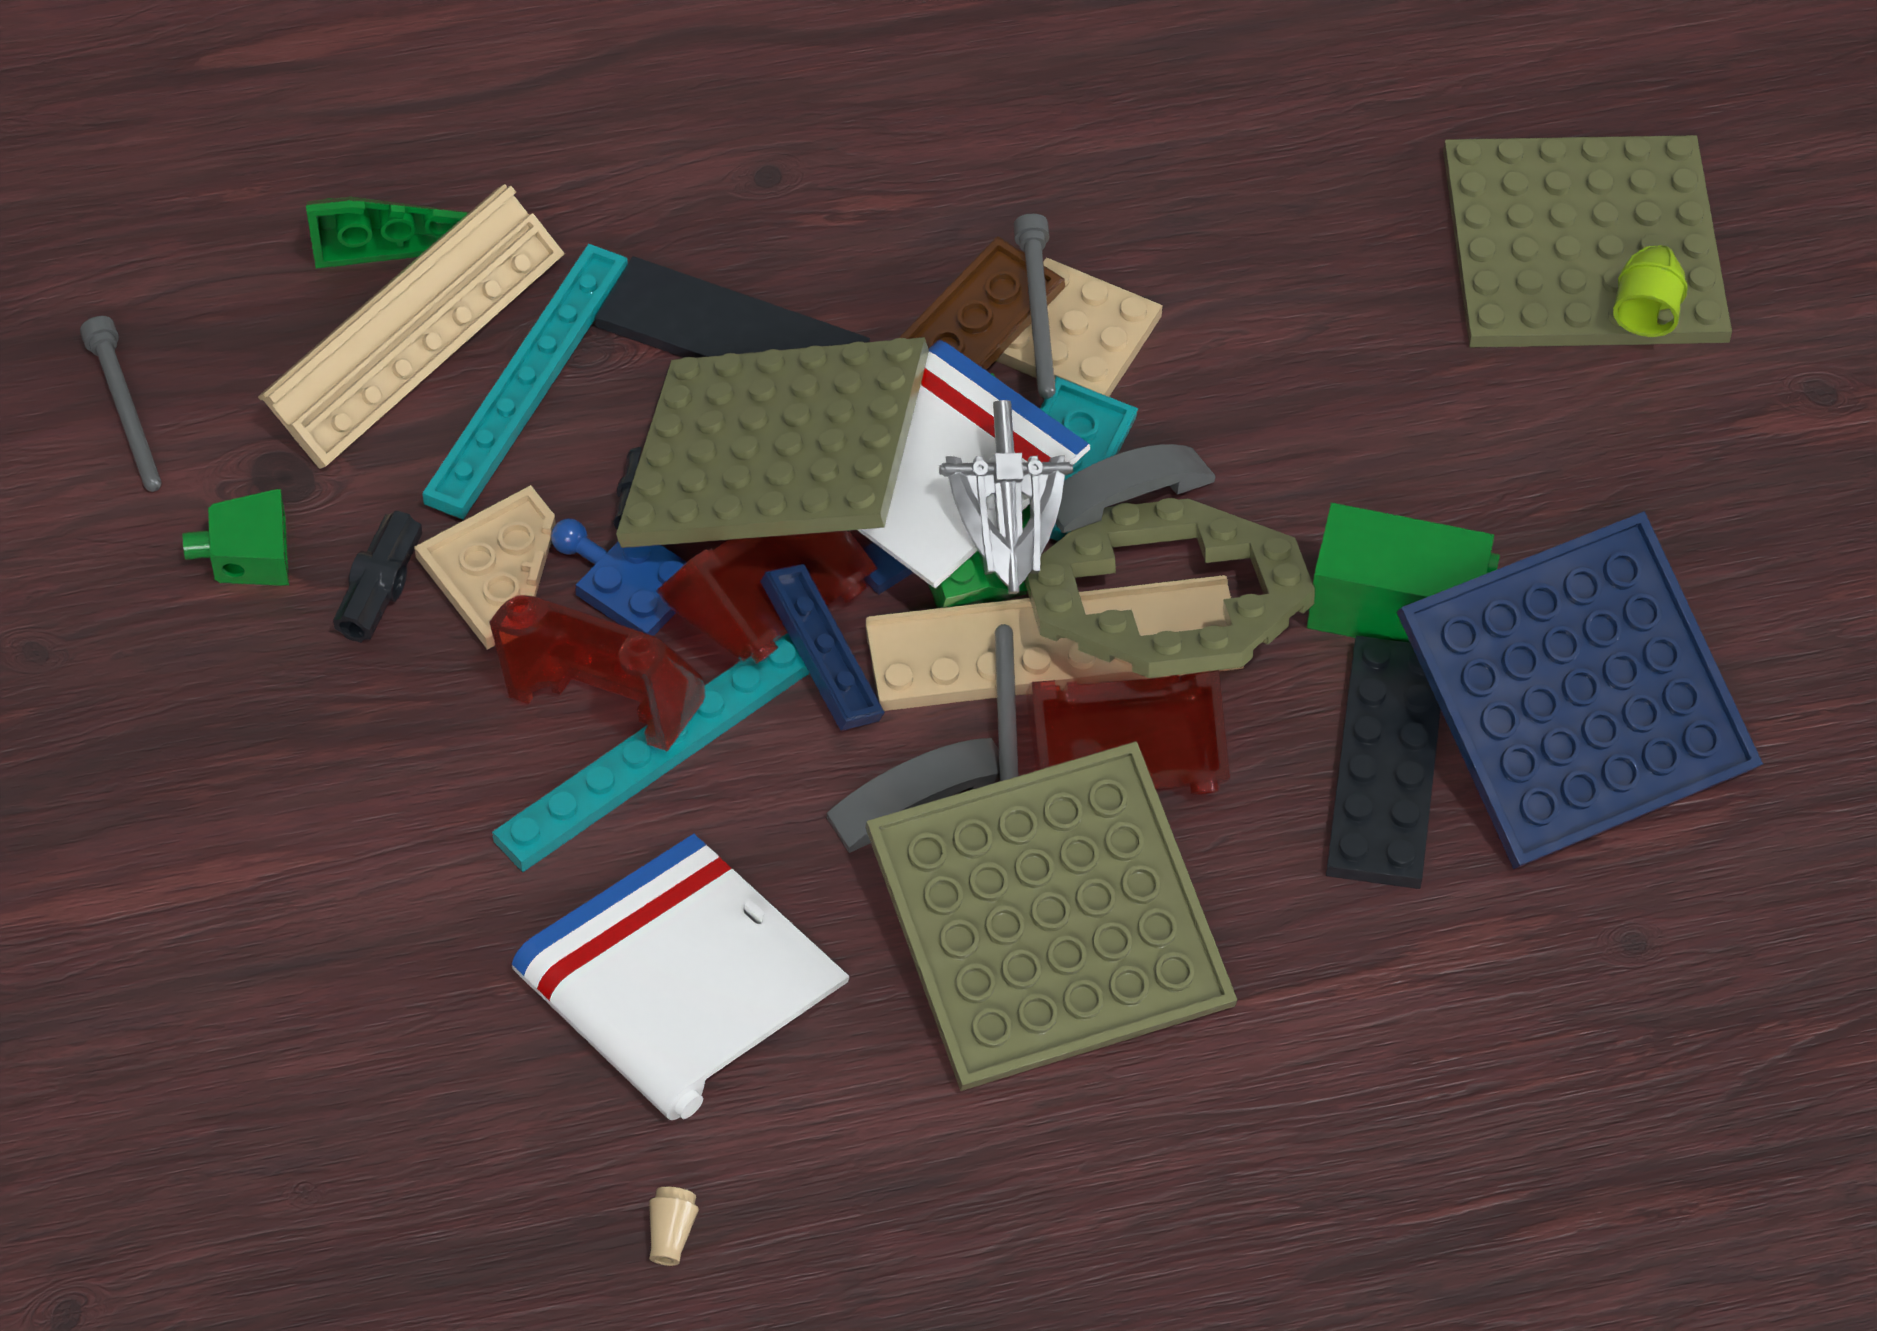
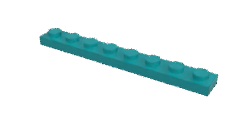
M591 244L587 245L423 491L424 505L464 520L594 322L596 314L628 264L627 257Z
M783 631L492 832L494 843L522 872L526 871L807 676L809 671L789 634Z

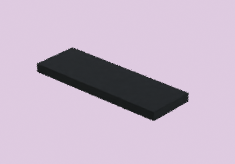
M632 256L595 316V325L600 329L683 358L870 342L869 337Z

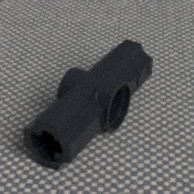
M396 510L392 514H385L367 552L360 551L355 557L349 576V588L333 619L334 629L340 631L346 639L360 643L365 639H371L389 601L396 602L402 594L407 577V564L415 550L414 547L417 546L423 533L421 524L415 521L410 514Z

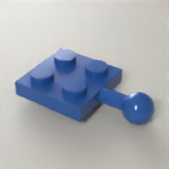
M563 519L552 529L551 541L556 550L567 555L578 553L594 564L589 572L575 585L576 595L646 643L704 585V573L662 545L621 548L618 541L609 551H606L587 538V531L584 525L575 519Z

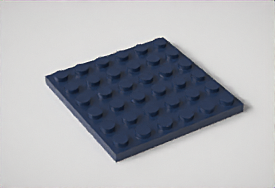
M1645 511L1401 607L1397 611V615L1513 869L1763 765Z

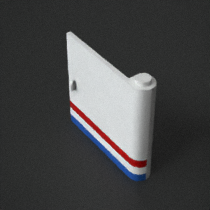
M938 340L929 348L885 528L858 530L934 588L939 586L978 551L961 520L948 477L939 474V465L946 463V456L961 458L962 463H973V459L976 456H983V460L989 463V459L996 453L993 402L999 400L1011 401L1014 453H1022V462H1028L1030 456H1038L1039 461L1049 462L1052 457L1065 455V462L1075 464L1090 450V445L1085 440L942 340ZM993 493L986 497L988 518L997 528ZM1021 494L1023 510L1030 504V498Z
M695 834L687 837L531 937L520 947L512 961V969L669 1120H675L680 1117L686 1119L692 1116L703 1102L701 1095L707 1078L845 985L849 980L848 974Z

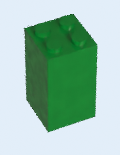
M1331 503L1314 574L1315 598L1314 605L1309 609L1307 629L1352 638L1364 636L1410 643L1397 615V611L1401 607L1497 570L1500 554L1491 553L1495 534Z

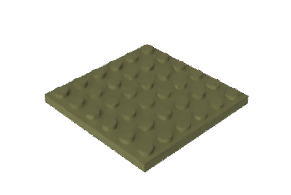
M1697 135L1445 140L1443 154L1469 348L1730 342L1732 328ZM1658 245L1668 246L1672 249L1676 259L1683 268L1685 280L1688 284L1687 296L1680 304L1678 325L1672 332L1664 336L1646 337L1636 335L1621 327L1613 316L1619 274L1628 259L1643 248ZM1670 309L1659 311L1658 324L1664 325L1674 318Z
M925 337L912 339L896 338L890 341L867 343L853 342L845 345L823 347L810 346L789 350L771 349L756 353H728L722 356L685 357L671 360L616 533L621 548L885 528L929 353Z
M1137 741L866 822L867 834L960 1091L1232 1008L1237 1003V997Z

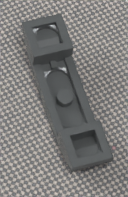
M1161 444L1119 453L1099 461L1064 480L1062 499L1055 524L1062 533H1066L1101 521L1104 507L1166 486H1170L1178 495L1213 483L1215 481V474L1192 447L1184 445Z
M981 738L954 743L919 755L884 772L852 792L827 812V819L847 851L851 853L871 843L865 828L868 820L943 799L966 789L970 791L1000 782L999 749L992 738Z

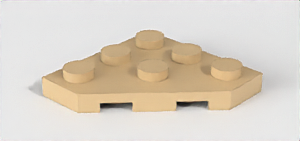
M530 485L414 547L417 560L487 650L527 628L551 545V532L556 525L555 515Z

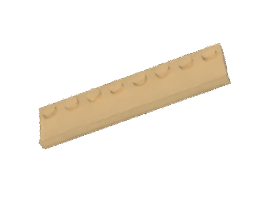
M504 184L494 190L258 396L260 400L267 404L319 469L326 467L565 254L533 213L529 215L515 198L514 194L516 191L512 186L507 187Z
M1225 575L1079 592L1086 615L1102 613L1106 610H1132L1140 636L1153 635L1162 631L1179 632L1203 629L1213 625L1227 626L1223 615V599L1231 598L1228 579ZM1030 598L877 615L866 618V637L872 660L876 695L884 711L997 698L995 630L1001 624L1009 625L1013 630L1015 695L1244 669L1243 666L1242 668L1147 678L1132 672L1131 663L1116 657L1109 663L1079 651L1078 642L1068 638H1060L1058 641H1053L1041 636Z

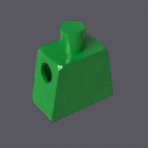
M281 489L213 503L208 508L209 530L183 533L185 560L210 558L215 580L219 583L289 585L286 514Z

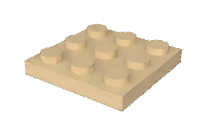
M1046 257L1043 265L1065 279V288L1048 305L1054 378H1062L1110 397L1162 317L1163 305ZM1030 324L995 361L1037 378L1032 324Z

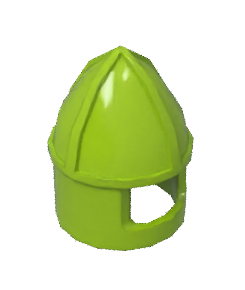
M1658 245L1643 248L1628 259L1619 274L1613 316L1621 327L1631 333L1646 337L1664 336L1672 332L1678 325L1680 304L1687 296L1688 284L1685 280V272L1670 247ZM1670 309L1674 318L1664 325L1658 324L1659 311Z

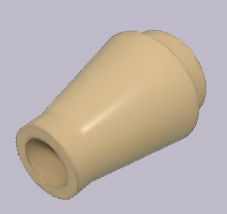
M660 1187L656 1190L655 1198L650 1199L651 1252L649 1259L652 1262L667 1266H675L680 1263L682 1250L699 1211L698 1206L695 1205L696 1195L691 1191L677 1187Z

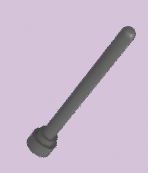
M1031 213L1022 215L1014 221V237L1016 244L1025 252L1038 393L1042 398L1049 399L1054 396L1056 388L1042 250L1045 248L1050 236L1047 218L1040 214Z
M107 316L90 318L80 328L85 348L99 358L144 487L151 492L157 491L162 484L161 478L115 353L119 340L114 321Z
M1001 624L995 630L999 769L1000 781L1017 777L1019 774L1013 630L1009 625Z

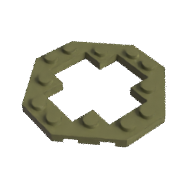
M1166 498L1159 502L1143 504L1121 503L1114 507L1104 508L1101 521L1069 532L1041 555L1040 572L1037 574L1029 573L1025 579L1041 636L1053 641H1058L1060 638H1068L1078 642L1079 651L1109 663L1116 657L1131 663L1132 672L1147 678L1242 668L1253 658V650L1262 642L1265 644L1272 642L1289 627V618L1297 611L1305 613L1314 605L1315 588L1296 538L1188 498ZM1197 538L1205 563L1251 558L1264 594H1246L1237 598L1223 599V615L1227 626L1213 625L1203 629L1179 632L1162 631L1153 635L1140 636L1132 610H1106L1102 613L1086 615L1075 578L1116 573L1115 555L1112 547Z

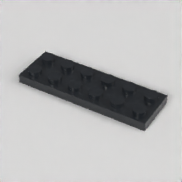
M1355 636L1326 876L1421 889L1441 709L1409 642Z

